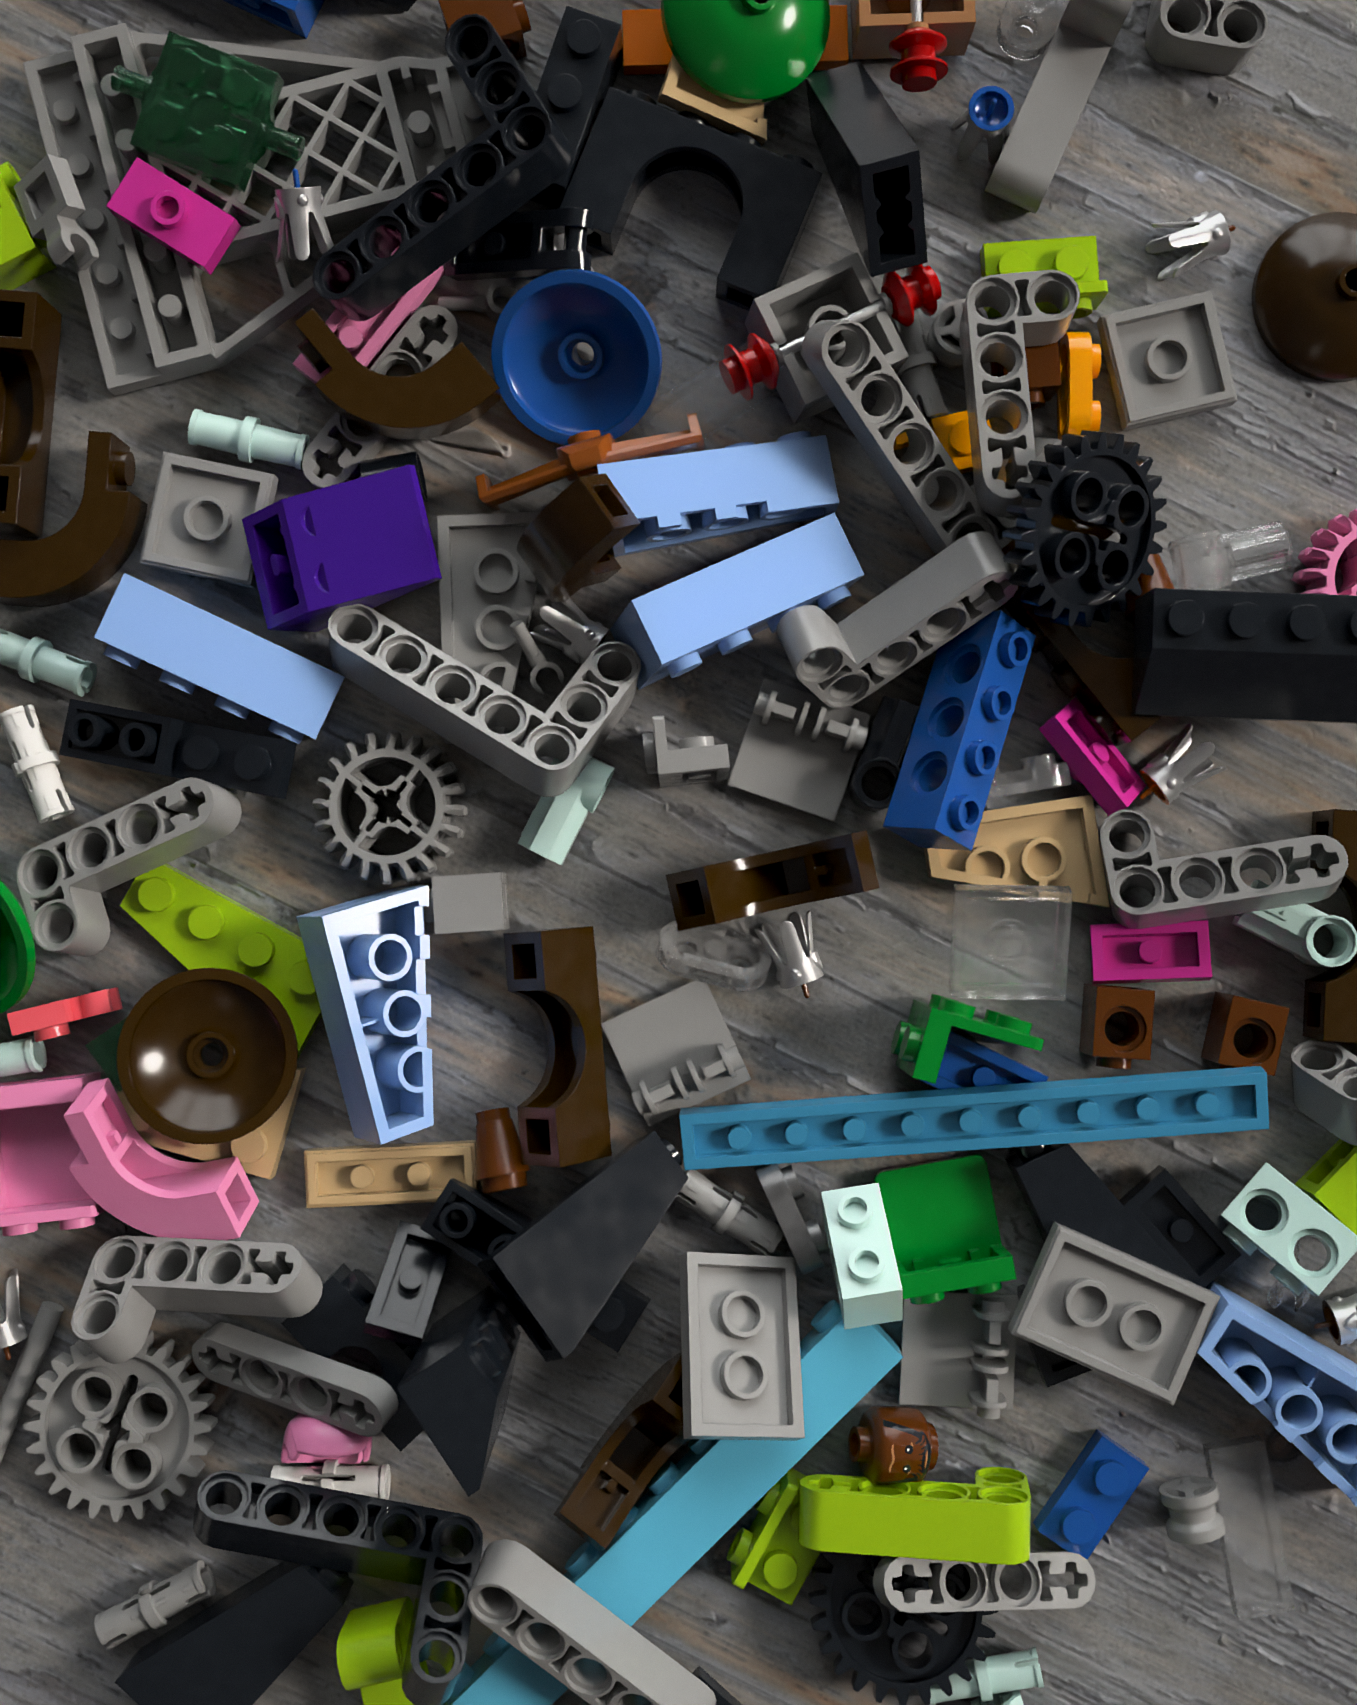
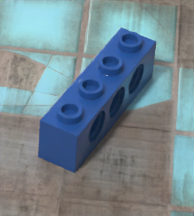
M993 611L937 650L883 827L920 848L972 851L1036 635L1003 611Z

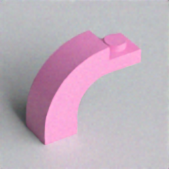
M109 1078L88 1082L63 1115L71 1136L77 1141L81 1149L68 1168L83 1190L98 1205L120 1221L156 1237L209 1240L240 1238L259 1203V1199L238 1157L208 1162H185L168 1157L151 1147L136 1131Z

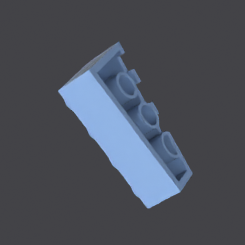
M809 431L789 433L779 437L775 442L760 444L741 442L721 449L597 464L598 474L606 473L640 522L636 528L613 546L615 557L821 518L836 512L839 505L826 435L811 437Z
M834 512L631 600L610 628V631L615 641L625 643L637 652L641 660V670L637 687L640 690L669 675L671 678H675L701 665L703 663L702 659L719 651L722 655L734 652L752 642V635L770 628L771 632L775 633L780 619L797 607L818 604L819 608L825 611L844 602L852 596L848 588L865 574Z
M126 573L123 574L94 638L108 644L103 655L136 670L142 659L163 669L159 678L160 681L191 695L196 685L218 694L214 706L245 720L251 710L272 719L268 728L269 731L297 744L301 743L304 735L316 740L345 678L332 670Z
M428 885L399 886L296 917L353 1135L355 1138L380 1145L434 1125L432 1049L427 1048V1017H431V994H426L425 959H430V936L425 935L424 906H429Z
M1212 1281L1207 1285L1206 1289L1215 1292L1220 1296V1299L1197 1353L1251 1405H1254L1272 1423L1277 1431L1290 1443H1293L1357 1507V1364L1219 1283Z

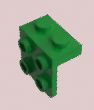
M931 994L929 1004L913 1000L908 1021L900 1020L896 1027L891 1045V1054L898 1055L895 1065L908 1075L936 1084L952 1026L1038 1051H1042L1044 1039L1030 1034L1033 1023L986 1009L984 1019L973 1017L976 1007L954 999Z
M968 1154L884 1169L876 1173L874 1183L879 1182L903 1289V1299L910 1298V1303L916 1305L931 1304L945 1298L944 1292L967 1288V1292L970 1294H987L1000 1290L1002 1288L1001 1282L1017 1279L1013 1256L1001 1243L988 1165L979 1154Z

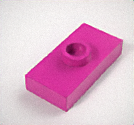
M138 157L106 205L114 216L209 275L213 273L241 228L236 218Z
M1075 697L1051 716L1039 730L1064 760L1065 767L1070 776L1077 782L1082 783L1105 813L1110 816L1114 812L1126 809L1147 785L1111 740L1106 742L1087 719L1086 716L1089 713Z
M1208 920L1189 921L1143 929H1130L1121 924H1095L1089 927L1092 984L1210 981L1212 978Z

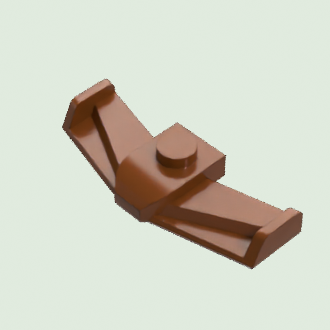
M697 414L687 415L689 430L616 442L611 433L601 435L600 430L577 433L567 439L568 445L555 448L558 459L496 485H493L490 478L484 473L475 476L479 499L492 511L500 510L499 504L565 478L568 481H573L578 477L597 474V464L642 459L696 449V452L704 451L705 443Z

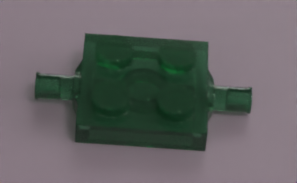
M171 31L168 33L157 67L149 77L128 70L121 65H117L113 70L119 78L111 76L112 90L141 100V113L130 144L139 152L242 192L246 190L254 165L265 154L267 149L292 158L294 161H299L302 156L298 149L304 151L305 138L275 127L274 109L284 84V80L277 72Z

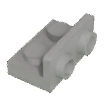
M664 715L652 716L654 732L642 733L647 775L658 774L660 788L727 781L730 769L727 744L715 745L713 736H697L679 740V749L668 750Z

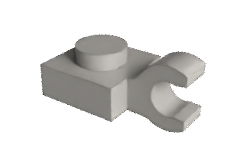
M47 154L14 186L16 195L32 237L47 241L49 255L55 264L61 265L73 254L79 269L86 270L99 258V251L94 240L76 222V219L86 209L67 159Z

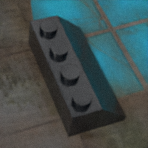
M1153 588L1135 600L1131 715L1357 724V596Z
M490 1286L433 1323L397 1387L398 1392L468 1497L480 1489L505 1414L521 1334L517 1328L520 1324L501 1297L497 1298Z

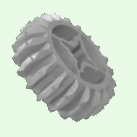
M390 730L386 737L385 748H383L378 735L370 732L365 735L366 753H363L356 743L349 741L344 745L345 752L351 759L348 764L336 757H331L327 763L330 768L339 774L335 781L321 776L317 780L319 787L331 790L329 800L314 799L312 807L322 811H329L330 818L316 822L314 824L315 830L317 832H330L334 830L336 835L329 839L323 847L327 853L337 852L344 847L347 849L339 861V866L342 869L349 870L359 860H362L359 868L360 879L369 881L374 876L377 867L380 866L381 883L391 885L396 878V867H399L405 882H414L417 879L415 862H419L422 869L427 873H434L437 870V865L430 855L432 851L435 850L445 858H451L454 854L453 849L442 841L445 834L455 838H463L465 831L460 827L449 824L451 815L459 817L469 815V808L467 806L451 804V797L460 796L467 792L466 785L463 783L446 784L445 780L452 777L458 771V768L453 762L445 763L438 768L435 767L443 753V750L438 746L433 745L420 756L423 747L422 737L413 734L408 739L405 748L402 749L401 733L396 730ZM399 761L413 765L405 776L400 775L397 780L387 786H380L364 775L372 767L385 762ZM426 778L432 787L435 797V815L431 828L421 819L415 808L416 798L422 790L420 785ZM352 789L361 797L366 806V816L359 826L361 831L357 836L351 827L348 816V802ZM371 791L395 799L396 792L400 793L399 796L401 798L397 802V807L402 811L401 815L409 820L411 824L407 821L388 816L386 823L382 822V816L386 810L380 804L381 800L374 796ZM397 828L403 830L406 834L412 835L419 841L410 850L396 855H382L370 849L377 839L382 840L387 833Z

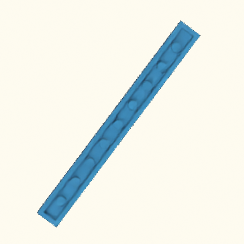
M1261 1066L681 1108L679 1113L684 1170L1269 1129L1267 1072Z

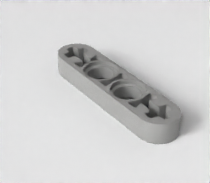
M439 305L421 307L409 318L374 362L370 370L386 375L390 368L399 364L411 367L415 374L428 369L461 342L462 336L455 317L449 310ZM441 324H444L443 331L447 340L442 344L436 340L428 344L422 353L429 364L423 368L420 361L414 354L406 351V348L411 345L418 354L427 341L423 329L427 325L437 329ZM336 411L303 454L302 468L304 475L316 489L358 479L361 475L360 461L374 459L390 437L376 433L367 437H359L351 432L350 421ZM339 433H342L346 440L360 451L356 456H353L348 448H346L337 461L343 469L341 474L335 477L328 473L321 479L320 476L323 470L318 465V462L323 456L330 460L336 458L343 447L335 438Z
M219 1322L214 1324L192 1346L191 1354L195 1365L202 1374L214 1382L358 1435L367 1437L377 1435L398 1410L397 1395L384 1379L229 1323ZM261 1361L272 1368L278 1378L271 1375L264 1368ZM309 1378L316 1381L324 1389L327 1396L320 1393L312 1385Z
M1030 1551L1028 1561L1016 1564L1023 1572L1024 1587L1021 1593L1014 1598L1006 1596L1001 1589L1000 1574L1006 1566L1001 1564L886 1556L878 1563L874 1571L873 1586L876 1596L883 1605L889 1609L907 1613L1049 1610L1083 1607L1091 1600L1095 1591L1096 1579L1092 1566L1080 1554L1065 1551ZM960 1563L969 1572L971 1582L967 1594L963 1598L955 1600L948 1593L945 1580L948 1570L953 1565ZM902 1571L910 1576L928 1577L929 1589L907 1588L904 1590L903 1597L901 1591L893 1590L892 1580L893 1578L900 1577ZM1067 1571L1072 1572L1074 1575V1584H1069L1065 1588L1042 1585L1041 1573L1063 1574Z

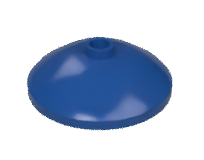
M564 269L544 274L530 281L512 296L501 312L495 326L491 347V360L495 381L500 387V394L516 418L532 432L546 440L561 445H568L567 439L569 437L589 430H600L601 435L611 433L613 438L616 439L628 432L639 422L656 396L662 373V352L657 330L649 313L637 297L626 287L608 276L582 269ZM584 342L592 347L594 352L593 360L586 361L578 355V343Z

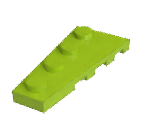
M167 863L135 877L120 907L188 970L199 968L232 970L245 974L267 987L281 1001L292 1020L298 1042L299 1058L322 1017L302 938Z

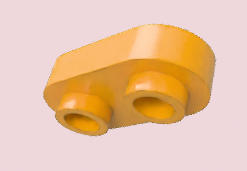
M1066 332L1059 344L1062 385L1057 391V435L1060 440H1062V435L1064 434L1080 435L1082 430L1099 431L1101 425V404L1099 400H1093V379L1098 378L1101 368L1100 344H1092L1089 332Z

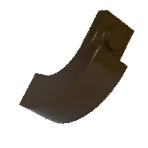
M313 308L294 322L304 339L297 345L300 352L319 374L327 368L330 370L328 374L315 383L321 396L344 418L370 432L398 439H426L442 436L472 423L501 400L500 387L463 342H460L435 364L422 372L409 376H388L376 373L358 362Z
M89 431L83 497L77 512L65 527L51 536L34 541L0 539L1 604L45 607L76 600L107 582L127 561L141 535L148 504L133 493L126 491L127 486H132L135 479V459L133 453L130 452V447L111 432Z
M606 473L578 477L552 500L530 523L518 541L517 552L551 601L564 602L581 588L605 582L621 569L610 549L636 528L640 522Z
M867 830L666 875L678 931L718 924L772 910L879 888Z
M681 1353L675 1355L662 1365L614 1419L581 1465L582 1472L553 1514L599 1551L605 1550L639 1496L665 1461L680 1446L693 1440L684 1439Z

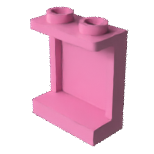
M101 1072L0 1082V1227L2 1228V1236H15L39 1230L38 1223L59 1221L60 1230L84 1228L94 1225L95 1216L106 1211L83 1190L68 1168L81 1149L77 1141L71 1136L68 1124L63 1117L88 1082L101 1080Z

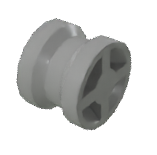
M955 299L946 303L938 311L927 336L929 351L936 353L939 365L949 369L963 368L959 327L966 299ZM982 307L976 310L982 317L989 319ZM952 336L955 340L959 341L960 346L951 339H946V337Z
M1185 1476L1169 1480L1160 1486V1500L1169 1510V1517L1166 1520L1165 1526L1170 1540L1188 1545L1203 1544L1220 1539L1225 1535L1226 1526L1224 1518L1216 1511L1215 1503L1219 1500V1490L1217 1483L1213 1479L1200 1476Z

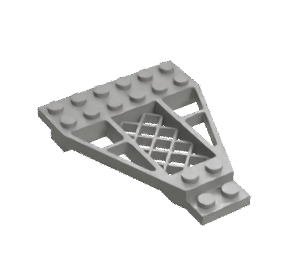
M121 23L71 36L72 50L23 62L46 154L67 159L86 209L76 219V222L91 236L99 251V258L86 270L79 269L74 255L73 258L107 389L115 396L223 368L321 296L315 290L312 281L313 275L294 288L286 258V229L281 261L276 262L280 220L276 217L274 203L266 216L244 205L258 179L275 189L295 188L292 172L285 182L265 170L278 145L300 157L294 167L298 170L300 187L313 165L335 177L321 205L329 233L334 235L360 227L491 127V124L448 55L436 59L399 56L376 61L130 31L126 23ZM149 57H160L223 65L232 100L159 119L145 68V60ZM243 67L317 76L319 78L244 97L238 69ZM359 101H364L376 108L362 132L340 120L348 105ZM306 115L320 122L307 147L285 135L295 118ZM387 118L397 152L375 140ZM254 130L265 138L253 159L249 161L230 150L239 133ZM333 131L355 142L342 167L320 155ZM198 144L210 152L194 176L175 165L184 147ZM368 150L391 163L377 187L354 175ZM137 157L173 180L176 177L188 184V189L202 197L205 194L224 205L222 210L234 218L240 214L255 223L240 228L218 265L266 252L273 253L284 296L222 342L217 343L201 282L203 270L117 218L106 207ZM223 160L245 171L231 196L210 185ZM401 173H403L405 185L393 187ZM348 185L365 194L338 202ZM309 222V241L316 238Z

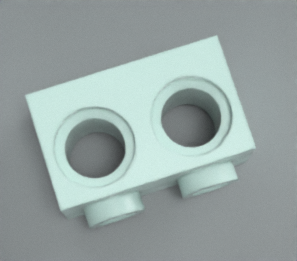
M1267 1162L1219 1216L1220 1219L1228 1224L1222 1233L1249 1256L1258 1249L1276 1265L1270 1271V1274L1297 1296L1304 1289L1313 1296H1319L1357 1251V1235ZM1262 1197L1275 1204L1279 1218L1274 1228L1263 1231L1254 1228L1248 1222L1245 1209L1249 1200ZM1303 1236H1311L1318 1239L1326 1249V1261L1316 1271L1304 1269L1295 1259L1294 1246Z
M879 1182L821 1192L824 1228L827 1244L830 1248L829 1254L844 1329L903 1320V1289Z

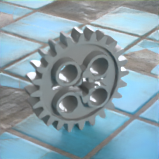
M149 1330L142 1349L133 1358L124 1363L117 1364L106 1362L79 1339L70 1346L71 1355L63 1351L51 1361L54 1371L48 1370L36 1380V1383L45 1392H37L28 1399L26 1404L33 1410L40 1412V1414L29 1419L23 1426V1429L39 1433V1438L26 1448V1452L28 1454H44L46 1459L34 1471L35 1475L39 1476L53 1472L56 1479L48 1492L53 1495L65 1487L70 1490L71 1494L67 1504V1508L70 1510L78 1505L82 1499L89 1501L88 1512L91 1519H94L105 1506H109L113 1522H118L124 1516L129 1505L137 1520L142 1519L150 1510L151 1502L160 1511L165 1509L172 1500V1493L181 1497L191 1485L189 1477L196 1478L204 1469L206 1464L199 1456L207 1455L215 1444L212 1439L202 1435L211 1431L218 1423L217 1417L202 1414V1411L209 1407L216 1399L215 1394H198L196 1388L204 1381L206 1376L202 1373L189 1376L186 1372V1368L193 1359L191 1353L184 1355L177 1361L171 1357L175 1340L170 1339L159 1349L153 1347V1330ZM131 1375H135L138 1378V1384L135 1393L128 1403L132 1380ZM93 1377L101 1378L108 1383L112 1392L111 1398H103L96 1393L92 1384ZM147 1393H155L164 1399L167 1405V1414H160L151 1409L147 1402ZM127 1405L121 1421V1419L115 1416ZM120 1428L128 1430L115 1444ZM77 1433L90 1437L96 1448L95 1453H88L79 1446ZM114 1446L111 1464L112 1472H108L105 1469V1463L108 1453ZM131 1449L145 1452L150 1458L151 1469L138 1466L133 1461Z

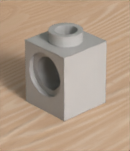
M506 872L431 877L432 888L428 889L429 906H424V918L426 923H434L435 934L510 929Z

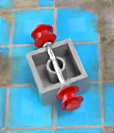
M855 252L755 298L752 302L745 320V325L749 332L747 349L739 352L731 344L724 346L725 359L719 361V369L723 381L732 394L740 392L747 401L753 399V385L762 382L770 390L777 388L795 425L834 406L807 366L802 355V342L806 332L812 325L821 320H853L862 324L869 331L897 374L909 355L890 316L903 326L908 327L913 324L914 311L920 309L927 316L934 315L937 311V300L942 296L940 281L930 266L924 267L922 264L906 268V275L900 277L895 271L885 273L881 293L878 294L858 252ZM839 332L832 336L828 345L830 359L836 364L843 358L846 350L844 338ZM872 382L868 383L863 392L874 388L875 385Z

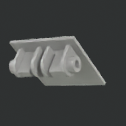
M764 678L728 785L835 822L858 752L864 745L871 714L851 707L831 708L816 695Z
M704 976L601 1023L633 1092L631 1093L633 1101L640 1115L643 1114L648 1127L680 1113L681 1108H691L751 1080Z
M948 1291L944 1292L945 1298L943 1300L923 1305L910 1303V1298L903 1299L901 1354L903 1358L900 1360L899 1405L977 1408V1416L985 1419L1000 1418L1001 1410H1013L1016 1336L1011 1334L1007 1328L1018 1305V1295L998 1293L970 1294L968 1292Z

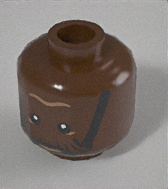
M872 1406L862 1414L858 1426H853L850 1430L848 1438L850 1459L853 1463L859 1464L863 1476L872 1484L892 1485L902 1482H921L928 1470L934 1469L937 1463L939 1445L936 1429L915 1408Z

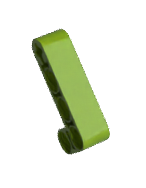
M1006 1467L980 1468L975 1472L974 1484L922 1480L921 1482L876 1485L872 1484L866 1477L832 1474L808 1475L799 1481L798 1541L805 1548L822 1552L1001 1565L1021 1564L1030 1558L1031 1494L1027 1476L1019 1470Z
M408 1596L351 1609L340 1631L336 1650L340 1679L347 1691L360 1688L364 1705H413L406 1698L402 1689V1671L414 1610L413 1603ZM427 1661L420 1662L421 1669L430 1675Z

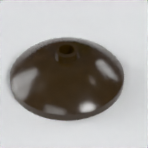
M1322 213L1294 224L1281 234L1266 251L1256 270L1253 281L1252 311L1262 340L1271 353L1285 366L1305 377L1319 381L1346 382L1357 380V291L1351 290L1345 282L1346 276L1353 277L1357 281V214Z
M199 968L184 971L166 978L153 986L130 1011L121 1030L117 1047L119 1081L134 1111L143 1121L161 1134L192 1144L207 1145L232 1141L263 1125L273 1116L286 1099L292 1087L298 1065L296 1032L292 1020L281 1001L267 987L255 979L242 973L221 968ZM210 1043L219 1045L223 1051L221 1062L214 1066L205 1063L202 1058L204 1047Z

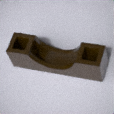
M0 289V534L42 538L62 314L38 292Z
M1330 809L1314 811L1312 813V835H1326L1334 838L1344 846L1347 852L1348 868L1339 888L1347 898L1352 914V924L1357 931V810ZM1310 860V868L1326 875L1328 868L1320 869L1316 864V860ZM1357 952L1348 963L1342 966L1331 967L1327 971L1305 980L1304 1037L1321 1041L1357 1043Z
M593 926L504 933L508 991L521 996L535 1008L545 1027L548 1042V1057L543 1077L532 1095L517 1106L522 1165L561 1168L612 1156Z

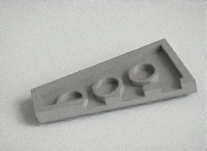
M540 512L437 516L438 564L442 579L439 580L441 651L514 695L524 651L513 634L510 625L517 620H523L527 629L529 628L538 586L537 579L517 552V544L526 528ZM447 697L443 699L444 702L449 704H457L463 702L461 699L455 697ZM496 726L490 728V730L498 734H506L507 728ZM445 739V744L455 745L447 739Z

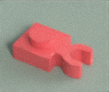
M118 987L7 1013V1018L12 1036L33 1032L35 1042L71 1034L69 1022L122 1010L123 1007Z

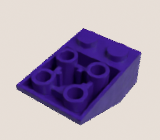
M405 465L284 498L242 519L268 630L318 632L328 627V620L331 614L339 607L363 604L374 608L442 579L415 465Z

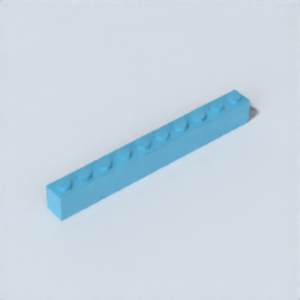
M836 1300L829 1301L812 1319L811 1325L814 1328L800 1341L805 1438L797 1441L690 1440L688 1447L691 1450L678 1463L674 1464L670 1460L663 1464L647 1485L649 1491L632 1507L605 1550L599 1551L589 1542H585L567 1561L565 1565L567 1572L564 1576L631 1627L903 1358L897 1343L879 1324L844 1329L840 1304ZM493 1632L482 1648L485 1653L471 1667L464 1662L452 1695L442 1705H552L568 1687Z

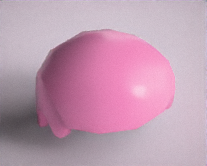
M298 1413L289 1421L286 1427L281 1462L286 1464L324 1463L326 1460H338V1464H359L362 1460L367 1462L371 1454L372 1436L358 1435Z

